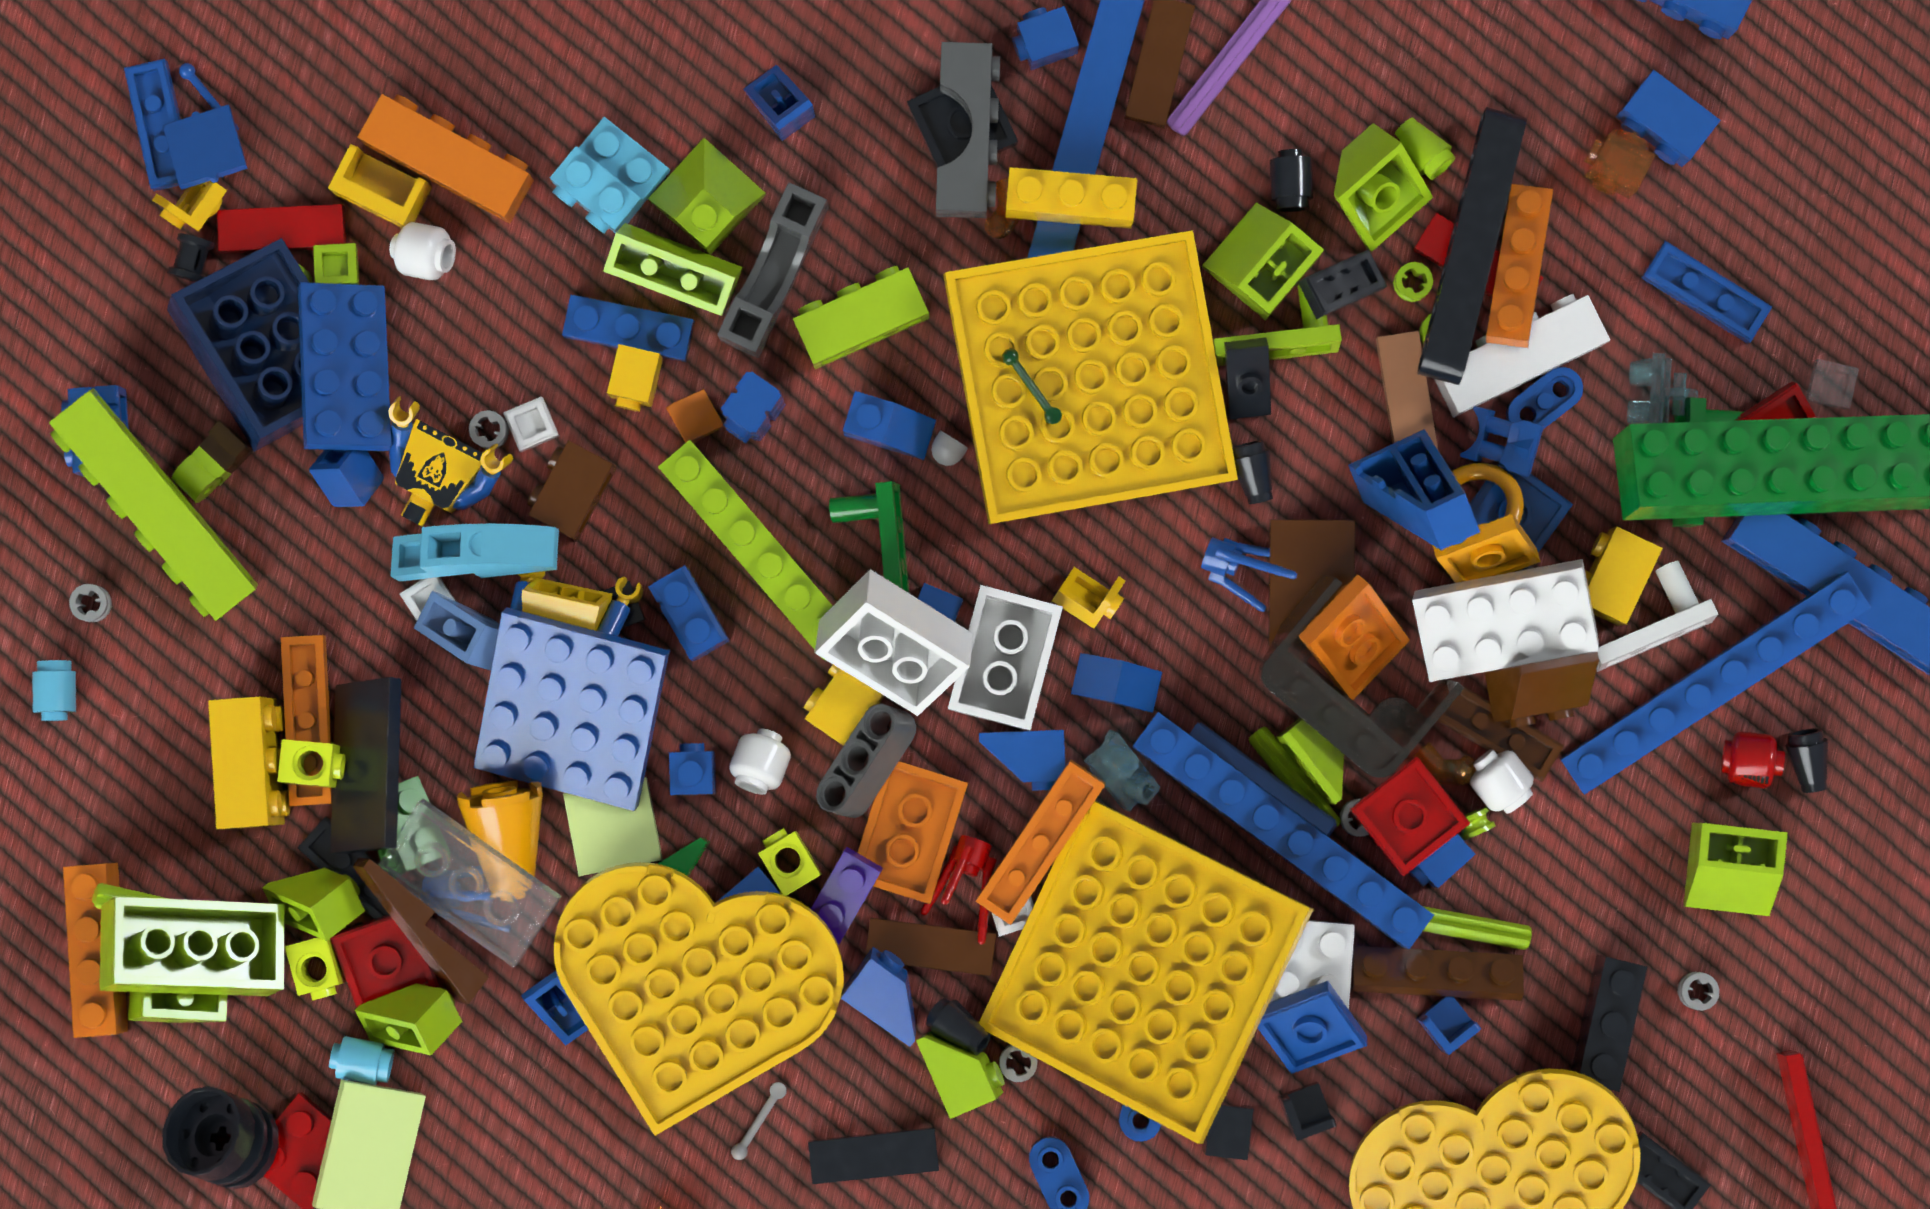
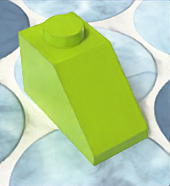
M326 868L273 881L262 887L270 904H284L285 924L325 941H328L365 911L358 897L360 890L356 882L346 874L341 875Z
M417 983L363 1003L355 1010L370 1041L430 1056L462 1023L454 1006L455 1001L447 990Z
M130 992L128 1020L167 1023L226 1022L228 995Z
M931 1031L916 1040L950 1119L992 1102L1003 1094L1001 1086L1005 1082L1002 1072L995 1061L990 1063L986 1053L981 1052L979 1055H974L932 1035Z

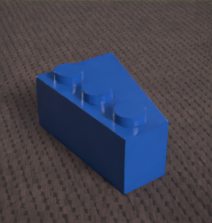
M1425 429L1348 465L1363 503L1436 548L1443 550L1449 546L1460 544L1467 538L1480 532L1465 492Z

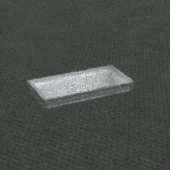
M425 799L417 802L397 834V849H388L378 865L433 909L435 913L513 968L519 964L562 897Z

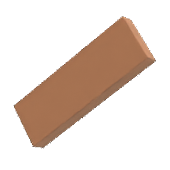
M1419 331L1377 337L1376 344L1392 443L1394 444L1425 429L1438 449L1427 378L1417 374L1422 353Z

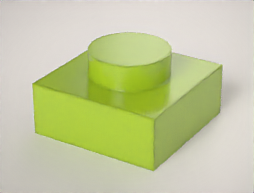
M356 243L313 245L315 283L359 285Z

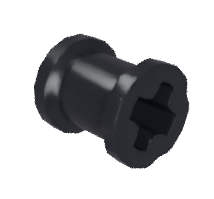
M178 233L179 248L174 265L168 267L167 273L185 280L197 282L205 278L202 273L208 252L214 250L215 243L192 235Z

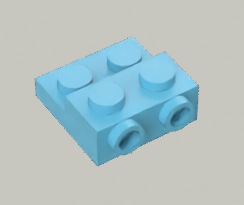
M603 117L580 147H574L550 179L556 186L552 192L571 208L577 202L589 212L585 219L602 233H605L608 229L616 233L624 223L628 224L669 174L670 169L606 117Z

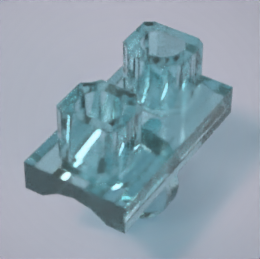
M1653 353L1652 359L1632 361L1630 363V384L1632 386H1651L1650 401H1629L1627 422L1629 424L1668 423L1670 400H1673L1672 415L1684 416L1685 399L1690 397L1698 398V390L1686 388L1687 373H1674L1673 388H1670L1672 359L1667 358L1666 353Z
M1109 730L1101 747L1088 755L1084 760L1090 768V772L1106 782L1105 788L1119 806L1130 812L1137 802L1147 805L1160 789V785L1116 731Z

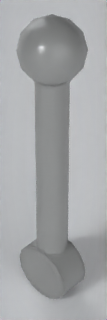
M776 1082L770 1087L771 1095L741 1142L732 1147L731 1155L734 1159L743 1160L747 1156L748 1145L778 1099L786 1095L787 1088L783 1083Z

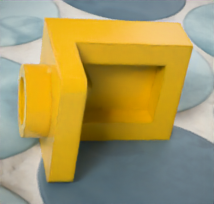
M208 181L186 188L175 205L157 193L152 201L164 208L159 215L180 230L186 223L199 232L206 220L219 210L222 204V197L227 190L218 183Z
M1074 567L1052 599V602L1063 606L1064 610L1094 629L1103 615L1111 619L1124 600L1118 592L1126 580L1118 576L1112 587L1107 589Z

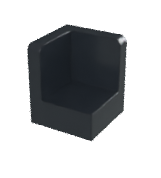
M1318 1082L1278 1096L1292 1136L1297 1141L1337 1126L1334 1117L1330 1114Z
M1221 1104L1203 1142V1153L1208 1156L1248 1160L1254 1109L1248 1105L1238 1107Z

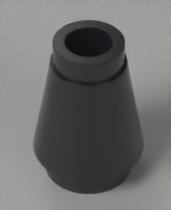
M1263 440L1232 447L1237 477L1248 499V503L1256 504L1273 499L1271 491L1270 449H1265Z
M1811 728L1789 733V743L1785 746L1799 784H1801L1802 792L1813 793L1826 790L1828 739L1823 738L1822 729Z
M941 999L932 1008L926 1020L927 1026L932 1029V1035L974 1055H979L983 1052L991 1038V1035L985 1031L958 1000Z

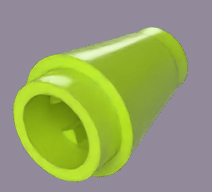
M1413 117L1405 121L1395 132V136L1404 146L1419 174H1426L1430 180L1437 178L1446 171L1456 158L1451 152V145L1421 123H1418Z

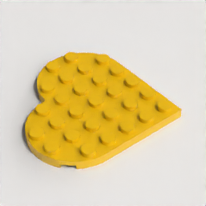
M626 863L608 868L594 875L576 890L565 905L555 934L554 961L560 983L654 1136L812 1044L833 1020L842 994L844 980L843 962L837 941L826 923L809 907L791 897L762 891L739 893L714 903L705 890L693 879L673 868L660 864Z
M1539 1069L1517 1075L1499 1085L1484 1099L1477 1111L1453 1102L1431 1100L1410 1103L1389 1112L1373 1124L1359 1142L1351 1163L1349 1192L1353 1209H1623L1634 1190L1638 1178L1640 1147L1635 1126L1627 1109L1608 1088L1598 1081L1574 1071Z

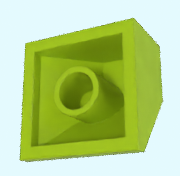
M1374 123L1342 150L1334 196L1365 247L1372 252L1427 204L1433 196L1402 143Z
M703 138L648 200L705 252L711 255L762 200L766 193L708 140Z
M1315 706L1275 738L1307 776L1328 804H1336L1342 799L1344 738L1339 731L1344 727L1329 708L1322 711L1319 706Z

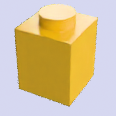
M618 344L607 394L611 398L617 399L615 406L640 412L641 405L652 407L663 358L659 353Z

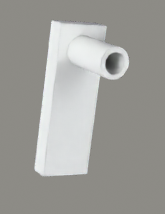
M1679 561L1666 564L1655 571L1676 614L1600 646L1599 651H1595L1598 652L1599 657L1597 672L1708 625L1717 617L1718 612L1711 599L1699 604Z

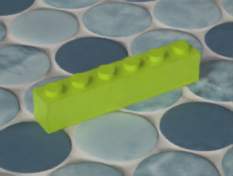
M94 388L49 422L55 429L50 433L53 440L64 452L67 453L72 450L82 462L78 468L84 477L93 486H96L98 483L103 486L110 495L106 501L111 509L121 519L128 516L138 529L134 532V535L149 552L156 549L166 561L161 565L165 573L177 585L183 581L193 593L189 597L190 602L203 617L210 614L217 621L256 590L258 583Z
M691 440L687 441L660 464L658 468L815 650L819 619L833 605Z

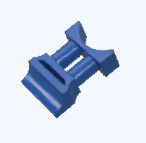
M1474 406L1473 410L1479 421L1478 437L1469 449L1460 454V457L1480 462L1482 457L1500 462L1510 472L1530 477L1544 426L1527 420L1514 423L1494 417L1496 412L1494 410ZM1489 433L1508 438L1506 446L1487 441Z

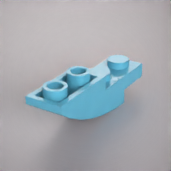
M489 523L422 527L421 534L393 537L391 577L400 582L472 573L480 578L557 570L559 529L539 525Z

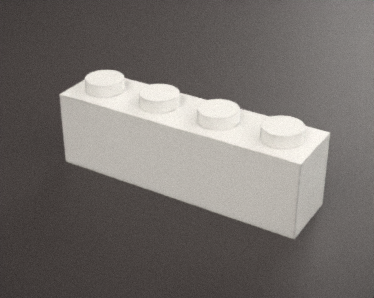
M1574 294L1566 296L1551 304L1554 312L1541 318L1534 312L1528 348L1486 343V335L1476 340L1478 348L1469 353L1466 368L1459 385L1434 379L1453 418L1473 409L1474 406H1479L1609 342L1610 338L1589 296L1587 295L1576 300Z

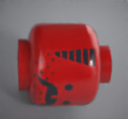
M1743 731L1737 732L1733 735L1732 740H1725L1721 773L1728 774V780L1733 785L1762 789L1768 788L1772 784L1774 775H1783L1785 751L1777 750V741L1772 735Z

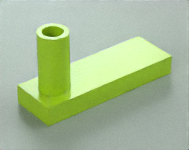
M1298 285L1303 328L1215 338L1213 344L1217 366H1225L1224 342L1265 337L1269 346V360L1337 353L1342 341L1340 325H1328L1327 316L1317 320Z

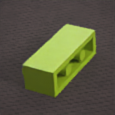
M624 223L615 234L603 272L722 316L730 305L743 267Z
M898 266L890 267L876 274L875 278L877 281L862 288L859 283L849 285L836 293L838 299L824 305L821 300H817L798 309L800 316L793 318V321L815 370L929 319V312L909 267L901 271Z

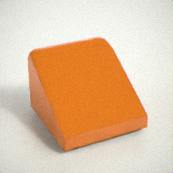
M704 389L666 407L685 443L689 440L695 443L724 427Z

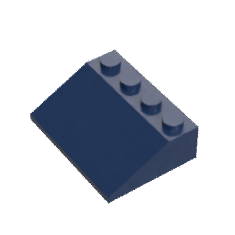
M282 238L173 293L167 307L168 313L254 452L303 425L298 286L301 282L309 283Z

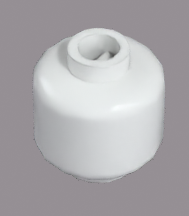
M410 222L402 227L399 234L393 236L390 243V255L394 258L395 266L401 274L425 280H437L444 273L451 270L455 261L456 247L444 228Z
M759 729L757 734H745L739 739L729 766L731 774L736 778L735 784L746 791L764 795L767 793V790L776 789L781 785L791 759L789 749L781 743V735L768 729Z
M1491 749L1473 763L1476 771L1471 777L1470 785L1491 811L1504 810L1506 814L1511 813L1533 795L1530 788L1533 785L1534 777L1513 751H1502L1496 754Z

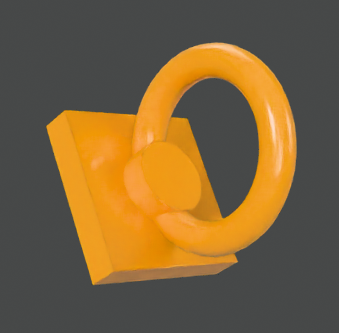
M1488 463L1467 464L1451 471L1460 485L1472 480H1487L1497 484L1504 492L1507 501L1505 516L1489 523L1478 524L1479 533L1467 538L1460 544L1449 546L1443 550L1433 546L1436 559L1454 582L1458 583L1511 573L1541 562L1536 546L1520 525L1524 501L1521 488L1515 478L1503 468Z

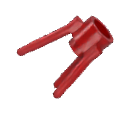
M961 835L957 846H953L950 858L939 876L931 904L924 903L920 911L921 914L927 915L948 879L949 882L941 899L943 905H947L950 902L962 874L977 877L979 870L983 871L982 891L991 878L997 861L989 857L992 846L982 840ZM981 905L978 922V943L983 945L986 942L989 910Z

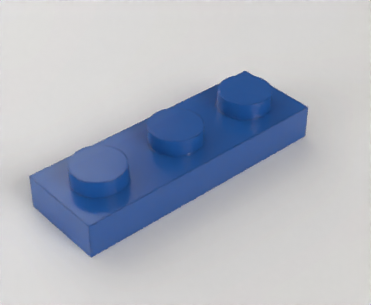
M570 294L562 336L618 348V344L659 353L663 358L686 362L695 321L690 318Z

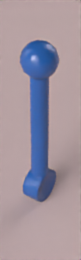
M190 63L182 64L179 68L180 76L183 79H189L212 109L221 107L195 75L194 66Z

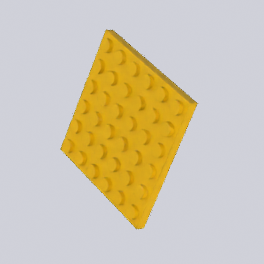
M1193 230L949 271L943 274L988 524L1238 480ZM1012 348L1018 352V361L1051 407H1056L1061 411L1062 418L1058 423L1049 424L1045 421V411L1012 365L1004 363L1002 355L1005 350Z
M1094 801L1057 856L979 1024L986 1032L1195 1143L1203 1144L1314 909Z

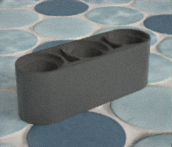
M876 704L865 712L819 783L816 798L823 810L847 818L860 817L867 811L916 734V723L911 714L885 704ZM892 720L890 730L887 732V726ZM867 756H869V757H868V763H867V765L864 767L865 759H866ZM846 791L845 798L843 802H841L843 792Z

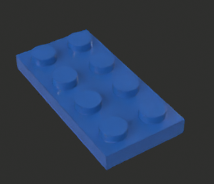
M301 282L298 286L304 449L389 451L392 447L391 420L389 417L390 397L385 286Z

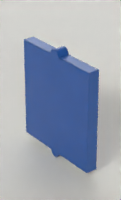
M229 104L203 113L195 111L191 117L163 125L181 190L208 181L216 183L220 177L248 169Z

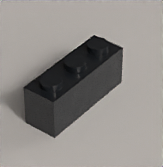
M1601 955L1596 956L1571 1071L1586 1075L1612 1091L1620 1092L1647 966Z

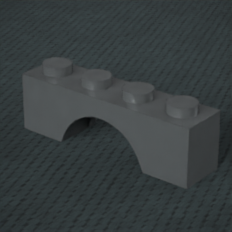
M941 42L940 92L955 99L965 109L971 121L972 134L966 149L959 157L937 168L936 217L986 218L987 207H995L996 182L988 181V165H997V140L989 139L990 123H998L999 98L990 97L991 82H999L1000 56H992V43Z
M788 182L771 218L764 244L744 286L735 296L717 334L721 342L759 359L829 209L827 199Z

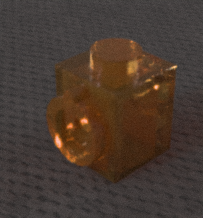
M1613 129L1602 142L1595 139L1584 159V162L1590 165L1585 177L1593 181L1591 185L1598 191L1611 196L1618 193L1629 199L1638 191L1655 154L1648 151L1650 145L1641 137L1624 130Z

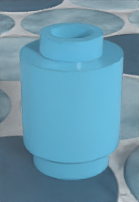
M37 661V671L32 672L33 712L41 713V721L68 720V712H76V671H72L71 661Z
M344 1036L341 1044H333L329 1068L336 1069L335 1078L371 1085H377V1082L388 1083L394 1060V1049L385 1048L384 1043Z

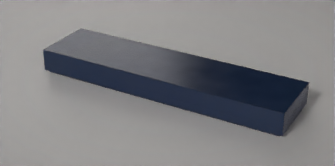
M1197 723L1190 732V736L1326 836L1330 837L1336 829L1337 825L1334 818L1204 724Z

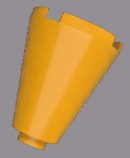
M517 780L490 783L470 788L471 797H467L463 792L458 793L457 796L458 806L490 889L494 894H501L502 900L524 898L527 896L526 890L534 887L543 796L540 782L529 783L530 788H518Z

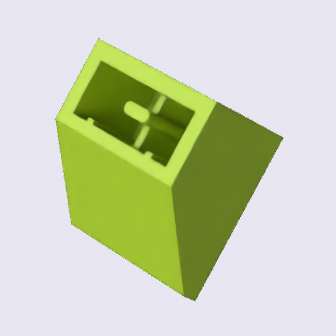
M1255 203L1206 260L1202 268L1266 321L1319 259L1324 249L1292 222Z
M1692 823L1683 907L1770 916L1784 874L1788 832Z

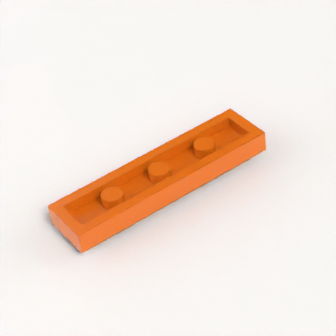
M1511 184L1486 343L1523 348L1529 347L1553 189Z
M326 636L281 637L286 740L331 743ZM317 752L309 754L304 761V770L309 776L318 774L323 767L322 757ZM288 784L289 806L332 804V788Z
M1070 759L975 902L1011 925L1105 787L1106 782Z

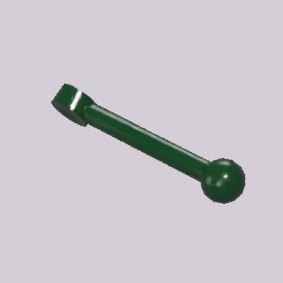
M1012 348L1005 350L1002 355L1004 363L1012 365L1045 411V421L1049 424L1058 423L1062 418L1061 411L1056 407H1051L1018 361V352Z

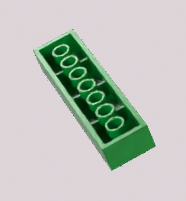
M1930 414L1629 424L1613 438L1623 520L1930 509Z

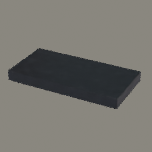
M385 677L336 685L334 744L340 746V754H345L346 761L343 779H337L336 788H332L330 853L347 854L397 849L401 678Z

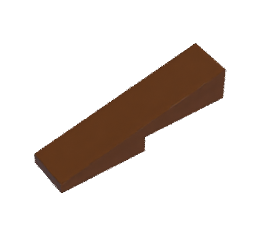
M358 858L352 866L456 1002L469 1004L489 976L425 926L435 912L371 859Z

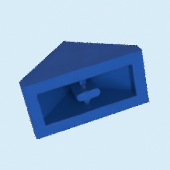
M777 64L744 88L748 97L781 141L815 118L814 108L810 100Z
M1080 653L1071 694L1153 713L1162 672L1122 660Z
M556 970L521 995L529 1007L565 1046L589 1030L562 987Z

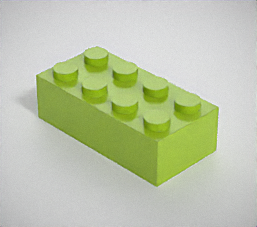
M116 896L101 905L99 991L270 996L284 989V904Z

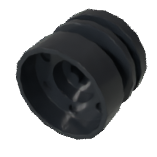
M206 1086L192 1089L180 1097L168 1112L163 1127L162 1147L168 1162L178 1172L235 1190L251 1186L260 1180L272 1166L279 1147V1130L273 1115L264 1106L240 1098L227 1091Z

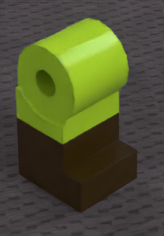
M220 420L208 431V437L178 466L171 477L195 503L205 499L218 485L221 486L254 452L252 447L228 424Z

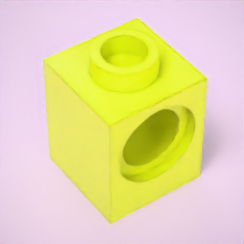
M282 739L277 782L336 788L337 779H343L345 754H340V746L336 744ZM317 752L322 757L323 767L318 774L309 776L304 770V761L309 754Z
M783 828L762 841L766 849L758 854L783 895L791 894L822 875L797 831L788 835ZM784 848H792L799 854L800 864L794 872H784L777 865V855Z
M317 937L285 946L298 996L310 993L312 1001L337 994L335 986L346 983L330 939L325 941ZM313 957L322 959L326 964V974L322 980H315L308 973L307 966Z

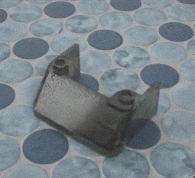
M1322 575L1281 624L1260 665L1259 678L1262 685L1364 773L1377 778L1387 777L1401 765L1462 692L1464 687L1458 682L1443 679L1440 680L1417 709L1404 699L1388 697L1380 701L1368 714L1307 662L1312 653L1298 637L1342 584L1335 577Z

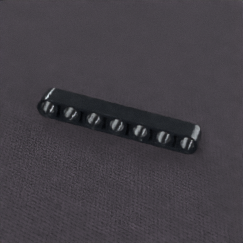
M1488 107L1484 109L1418 365L1417 374L1455 385H1459L1462 380L1526 127L1527 118Z

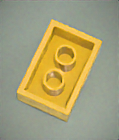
M260 696L208 700L216 829L285 825L284 816L290 815L288 791H283L282 783L277 782L281 751L279 732L285 729L283 707L277 706V699Z

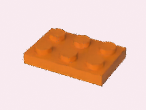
M1358 574L1349 584L1343 586L1337 592L1333 601L1319 615L1313 617L1308 622L1305 630L1298 636L1340 691L1352 701L1410 641L1371 585Z
M900 761L897 763L874 799L858 850L860 855L883 868L873 887L931 904L966 793L967 782Z

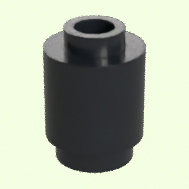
M1301 149L1278 151V157L1270 160L1271 201L1276 202V211L1300 212L1309 210V200L1313 199L1312 158L1303 156V150Z

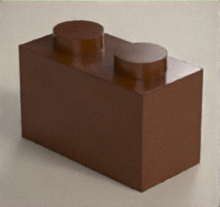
M568 440L564 448L558 446L552 454L547 468L552 471L545 485L540 483L536 485L527 505L532 507L528 514L529 516L547 526L556 527L560 533L578 541L617 467Z

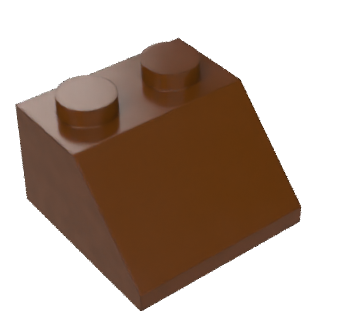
M1598 652L1484 672L1494 722L1509 720L1510 727L1514 728L1536 724L1535 715L1547 713L1549 721L1574 717L1573 708L1588 706L1599 662Z

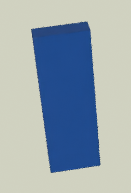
M161 59L126 67L124 71L150 189L158 191L179 186L163 130V125L181 120L168 61Z
M1667 241L1662 243L1641 279L1747 344L1752 341L1772 309L1771 305Z

